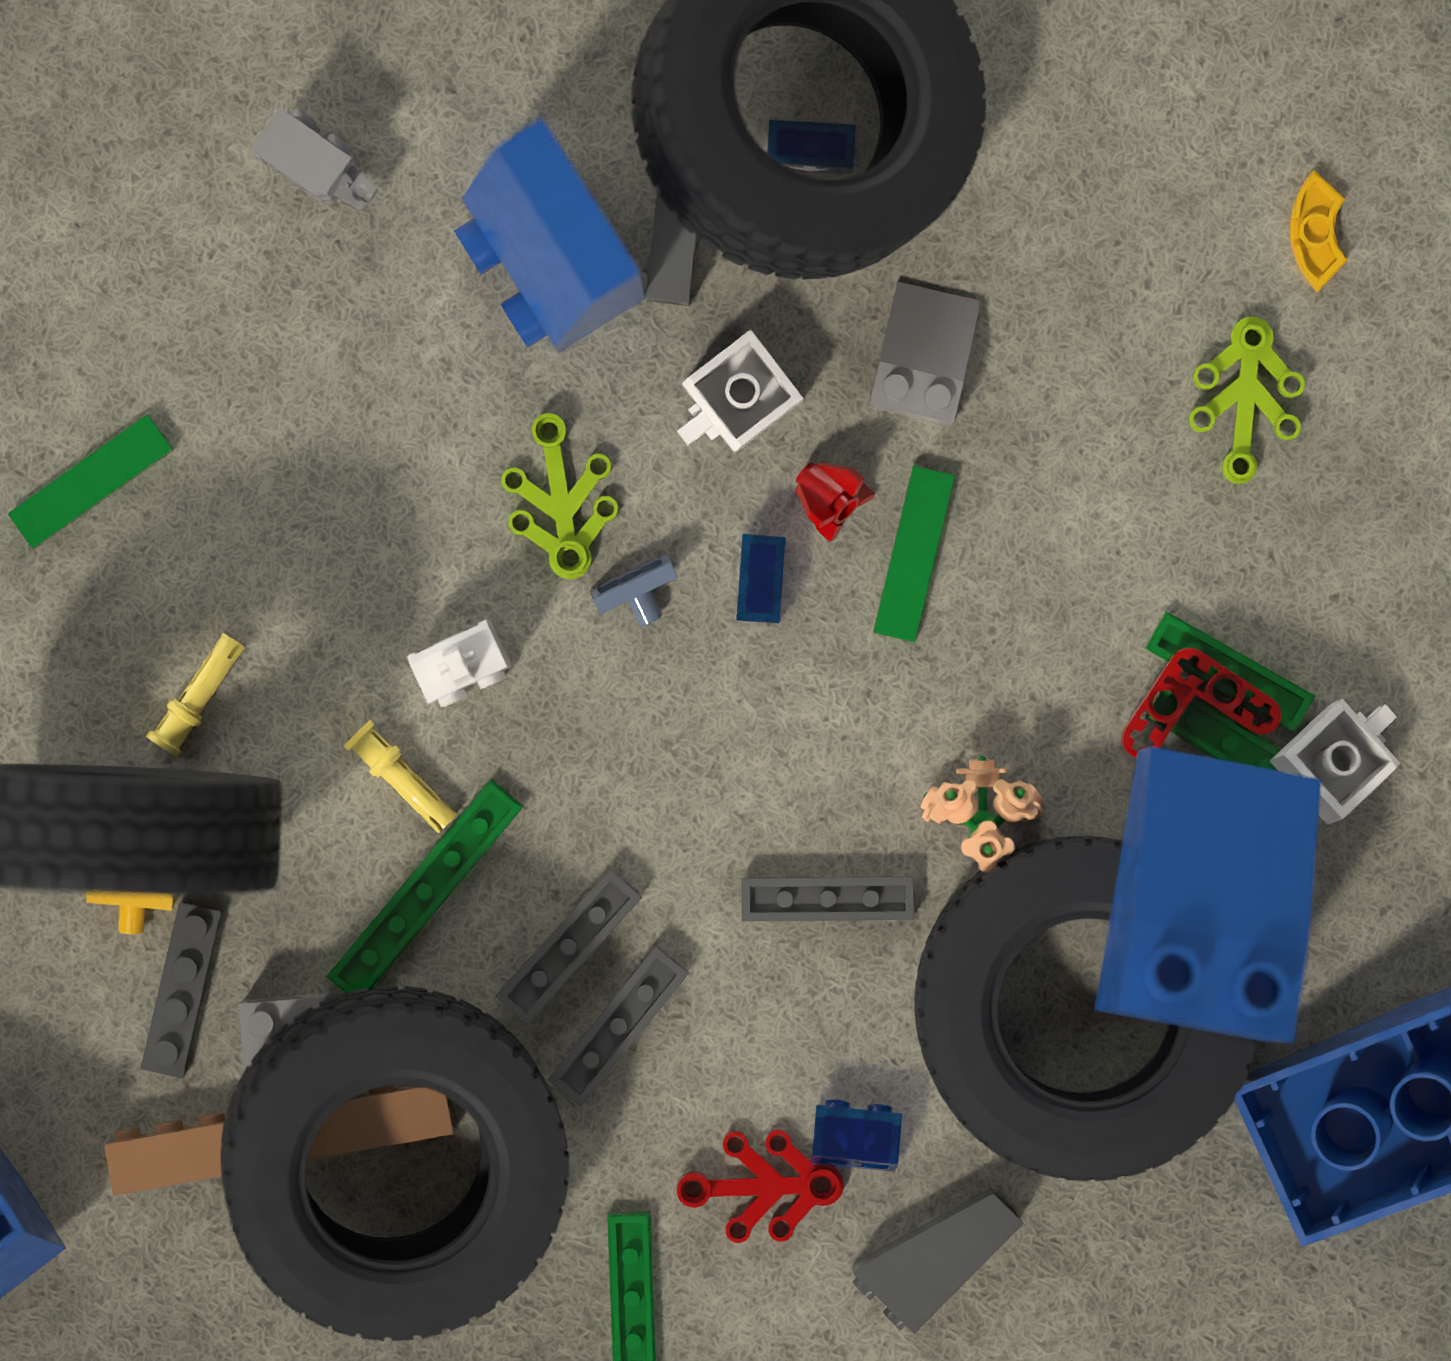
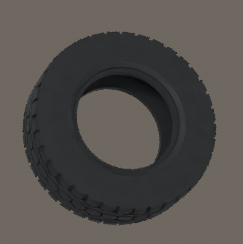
M666 0L653 18L652 24L649 26L642 41L641 50L638 53L633 76L635 78L632 82L631 104L635 105L631 111L634 133L639 135L636 138V144L641 160H646L647 166L645 170L653 187L658 186L661 191L659 197L670 212H676L678 215L676 219L690 234L695 232L699 235L697 240L714 252L719 250L723 252L721 257L739 266L747 264L749 270L765 275H771L774 272L775 277L799 279L803 277V280L824 279L829 276L830 278L862 270L886 258L931 226L950 207L965 185L966 178L971 174L978 156L976 152L981 147L985 128L981 124L986 120V99L982 98L986 91L983 70H979L981 59L976 43H971L969 38L972 33L963 15L959 16L956 12L958 6L953 0ZM774 26L807 28L839 43L858 61L875 91L880 113V131L877 147L864 173L842 179H822L807 176L784 166L760 146L742 117L735 90L736 63L739 51L747 35Z
M0 764V888L121 895H213L253 893L275 889L279 877L281 781L268 777L183 769L68 764Z
M1066 836L1038 841L1022 848H1017L1010 855H1004L997 862V866L989 872L978 871L975 876L969 879L955 893L956 895L949 900L938 916V920L933 925L925 942L926 945L921 954L915 982L914 1012L922 1055L941 1097L954 1116L984 1146L1000 1157L1008 1159L1009 1162L1026 1170L1036 1171L1037 1174L1073 1181L1087 1182L1093 1179L1095 1181L1118 1179L1117 1177L1121 1176L1126 1178L1141 1174L1151 1167L1155 1169L1173 1160L1172 1157H1175L1177 1154L1182 1155L1196 1145L1197 1140L1201 1136L1205 1137L1219 1123L1217 1120L1221 1115L1224 1116L1235 1101L1236 1097L1234 1096L1238 1090L1241 1091L1249 1073L1247 1069L1253 1062L1257 1042L1254 1039L1168 1024L1166 1034L1159 1049L1138 1073L1114 1087L1100 1091L1079 1093L1055 1089L1038 1082L1022 1071L1010 1058L1003 1043L998 1023V999L1004 976L1019 951L1043 931L1058 924L1079 919L1110 921L1123 841L1106 837Z
M376 986L375 990L369 991L368 988L346 992V997L340 999V996L337 995L319 1003L320 1007L315 1009L310 1007L295 1016L293 1023L290 1025L286 1023L270 1037L271 1042L265 1043L251 1060L252 1065L246 1067L237 1083V1090L233 1092L226 1112L227 1118L223 1124L222 1146L220 1150L222 1183L230 1223L239 1247L245 1254V1259L255 1274L261 1277L262 1283L277 1298L282 1297V1302L299 1315L305 1313L307 1320L326 1329L330 1325L334 1332L355 1337L356 1334H360L362 1339L384 1341L385 1337H390L391 1341L414 1340L413 1336L420 1335L421 1339L443 1334V1329L449 1328L452 1331L469 1324V1319L474 1316L479 1319L495 1309V1303L499 1300L503 1303L518 1289L520 1280L525 1282L538 1265L536 1260L538 1258L542 1259L553 1239L551 1233L556 1234L563 1214L561 1206H565L568 1180L566 1178L569 1177V1153L567 1151L568 1143L564 1124L562 1123V1117L551 1090L529 1052L525 1050V1047L511 1031L506 1030L503 1024L488 1013H482L480 1008L462 999L458 1001L455 996L435 990L428 992L426 988L404 986V989H398V986ZM388 1085L425 1087L437 1091L458 1103L478 1125L481 1147L480 1160L474 1181L463 1200L450 1214L435 1225L423 1231L401 1237L367 1236L351 1231L333 1221L316 1204L305 1182L308 1154L322 1125L341 1105L363 1092Z

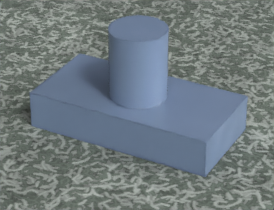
M666 553L591 589L590 593L600 615L628 602L639 626H644L662 616V612L651 590L678 578Z

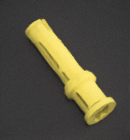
M223 632L178 700L174 698L173 701H169L167 704L168 712L156 730L149 731L146 737L170 754L179 757L182 753L180 750L182 743L193 727H199L202 723L201 719L203 717L200 713L246 647Z
M369 720L343 747L347 751L353 750L370 767L369 773L373 777L379 778L381 776L437 833H440L457 816V813L445 804L400 758L402 754L399 751L401 749L397 745L391 747L373 729L375 724Z

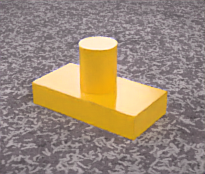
M86 893L87 903L119 906L118 931L124 934H140L144 932L145 908L172 911L179 898V895Z

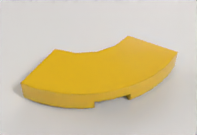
M1313 170L1305 179L1294 200L1291 210L1289 234L1293 256L1299 270L1309 285L1316 292H1319L1348 259L1338 247L1334 231L1336 215L1345 198Z

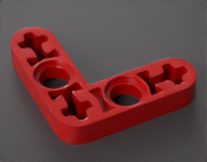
M1183 648L1176 651L1170 657L1123 728L1121 744L1129 755L1136 758L1138 750L1146 748L1141 746L1137 751L1132 748L1134 740L1130 737L1133 730L1141 732L1149 722L1140 718L1143 712L1146 711L1152 719L1165 723L1161 732L1156 726H1153L1147 736L1152 741L1150 747L1160 748L1194 695L1248 731L1256 734L1272 732L1279 725L1281 710L1271 697L1203 652L1194 648ZM1192 656H1195L1198 659L1195 663L1196 668L1205 674H1208L1210 666L1216 669V673L1206 681L1203 692L1197 689V686L1203 682L1194 675H1188L1185 679L1180 676L1182 668L1178 665V661L1181 658L1189 660ZM1222 678L1231 680L1236 686L1235 698L1229 703H1220L1213 696V686ZM1246 690L1252 693V696L1246 700L1255 707H1262L1264 703L1269 706L1266 713L1271 717V720L1268 724L1260 722L1257 726H1254L1252 724L1254 715L1244 708L1240 709L1239 716L1233 713V709L1243 701ZM1161 691H1170L1177 700L1175 710L1167 716L1158 714L1153 708L1154 696Z

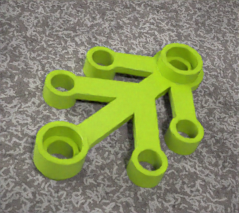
M1246 317L1238 321L1230 334L1231 345L1209 363L1196 367L1192 373L1193 384L1200 390H1209L1218 383L1219 375L1241 359L1239 378L1205 406L1193 409L1188 416L1189 427L1197 433H1204L1214 426L1217 417L1237 402L1232 452L1228 453L1221 463V471L1224 478L1233 484H1243L1250 481L1257 471V461L1250 453L1254 405L1260 409L1273 425L1274 434L1278 439L1283 441L1292 440L1301 431L1299 419L1294 415L1286 414L1257 379L1258 363L1260 362L1278 381L1277 388L1282 396L1286 398L1297 397L1305 388L1303 376L1297 372L1290 371L1271 348L1274 341L1273 331L1265 320L1258 317ZM1254 330L1259 334L1260 341L1258 345L1251 346L1245 341L1247 331ZM1201 369H1208L1212 372L1213 380L1209 385H1204L1199 381L1198 373ZM1287 377H1293L1298 381L1299 386L1296 392L1290 393L1285 390L1284 381ZM1197 412H1205L1208 415L1209 423L1206 427L1200 428L1195 424L1194 416ZM1283 420H1290L1294 424L1292 435L1286 436L1281 433L1280 423ZM1237 458L1244 459L1247 462L1248 469L1243 475L1237 474L1233 470V462Z
M545 413L534 420L531 431L534 440L544 449L551 496L527 480L526 474L521 469L515 467L504 471L501 477V484L507 492L518 493L555 520L558 539L534 524L533 516L525 510L514 511L509 516L508 526L514 534L526 536L549 553V564L556 575L572 580L582 577L589 570L592 562L589 546L606 522L616 518L619 507L616 500L612 497H599L593 504V515L575 536L573 516L599 480L606 478L610 474L612 464L610 459L604 454L597 453L591 455L586 462V470L568 494L560 445L566 437V425L558 415ZM547 423L557 426L558 433L553 439H545L541 434L542 427ZM597 458L605 460L607 464L606 471L601 475L594 474L590 468L592 461ZM513 472L519 473L522 477V484L516 489L509 488L506 484L507 476ZM602 501H610L613 504L614 512L611 516L602 517L599 515L597 508ZM518 515H525L529 519V526L524 531H518L513 526V520ZM567 550H574L579 556L577 564L572 567L566 566L562 561V556Z

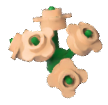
M979 756L978 759L969 760V768L956 769V774H965V782L960 785L944 782L940 788L933 786L929 792L923 795L924 800L921 808L925 810L922 818L928 823L932 819L941 825L948 819L951 823H962L968 827V838L964 839L961 844L962 852L965 856H972L979 863L980 870L987 873L997 866V862L1004 855H1010L1014 850L1012 839L1003 837L999 827L1006 821H1022L1026 823L1030 819L1037 820L1045 813L1041 807L1044 805L1043 798L1033 785L1026 784L1021 780L1012 784L1002 779L999 780V773H1008V768H996L995 759H986L984 756ZM977 787H978V804H977V800H976L975 797L973 796V795L977 792ZM987 787H993L997 793L993 801L994 808L998 813L997 816L987 811Z

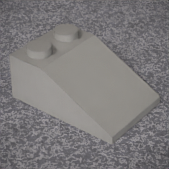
M897 281L868 407L952 426L955 422L981 301Z

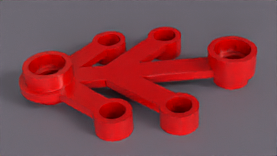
M775 1129L768 1133L765 1140L766 1149L774 1156H782L800 1176H781L748 1145V1139H746L747 1137L744 1133L734 1130L724 1136L723 1150L728 1156L738 1158L758 1178L708 1179L701 1172L690 1171L681 1176L677 1184L679 1200L685 1206L691 1208L704 1205L709 1197L758 1196L740 1216H734L726 1223V1236L734 1243L745 1242L750 1237L751 1229L783 1195L801 1194L784 1215L774 1216L768 1224V1232L772 1239L778 1242L787 1241L792 1237L794 1227L815 1205L828 1206L835 1203L842 1195L844 1189L842 1174L835 1166L828 1163L813 1164L791 1143L789 1134L782 1129ZM775 1135H781L786 1139V1146L782 1150H774L770 1146V1140ZM734 1136L740 1137L744 1142L743 1148L737 1152H733L727 1147L728 1140ZM821 1176L827 1177L831 1182L830 1188L824 1192L818 1191L814 1187L815 1180ZM698 1181L702 1185L701 1193L696 1196L689 1195L686 1191L688 1182ZM777 1221H785L789 1225V1231L787 1234L779 1236L774 1233L773 1225ZM735 1222H741L747 1228L746 1233L741 1237H735L730 1232V1227Z

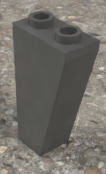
M657 186L646 300L647 302L689 306L698 235L695 232L690 234L676 219L678 217L676 212L669 211L659 197L661 191Z
M989 1188L858 1260L852 1266L853 1274L856 1276L852 1282L869 1300L876 1295L887 1306L883 1313L899 1330L907 1326L915 1334L1024 1223L1021 1217Z

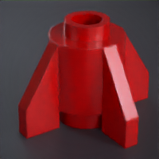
M825 461L817 464L809 463L796 477L798 485L795 493L800 497L806 516L815 524L817 531L831 542L835 540L842 522L855 511L857 506L871 501L875 493L863 483L865 478L852 467L827 463Z

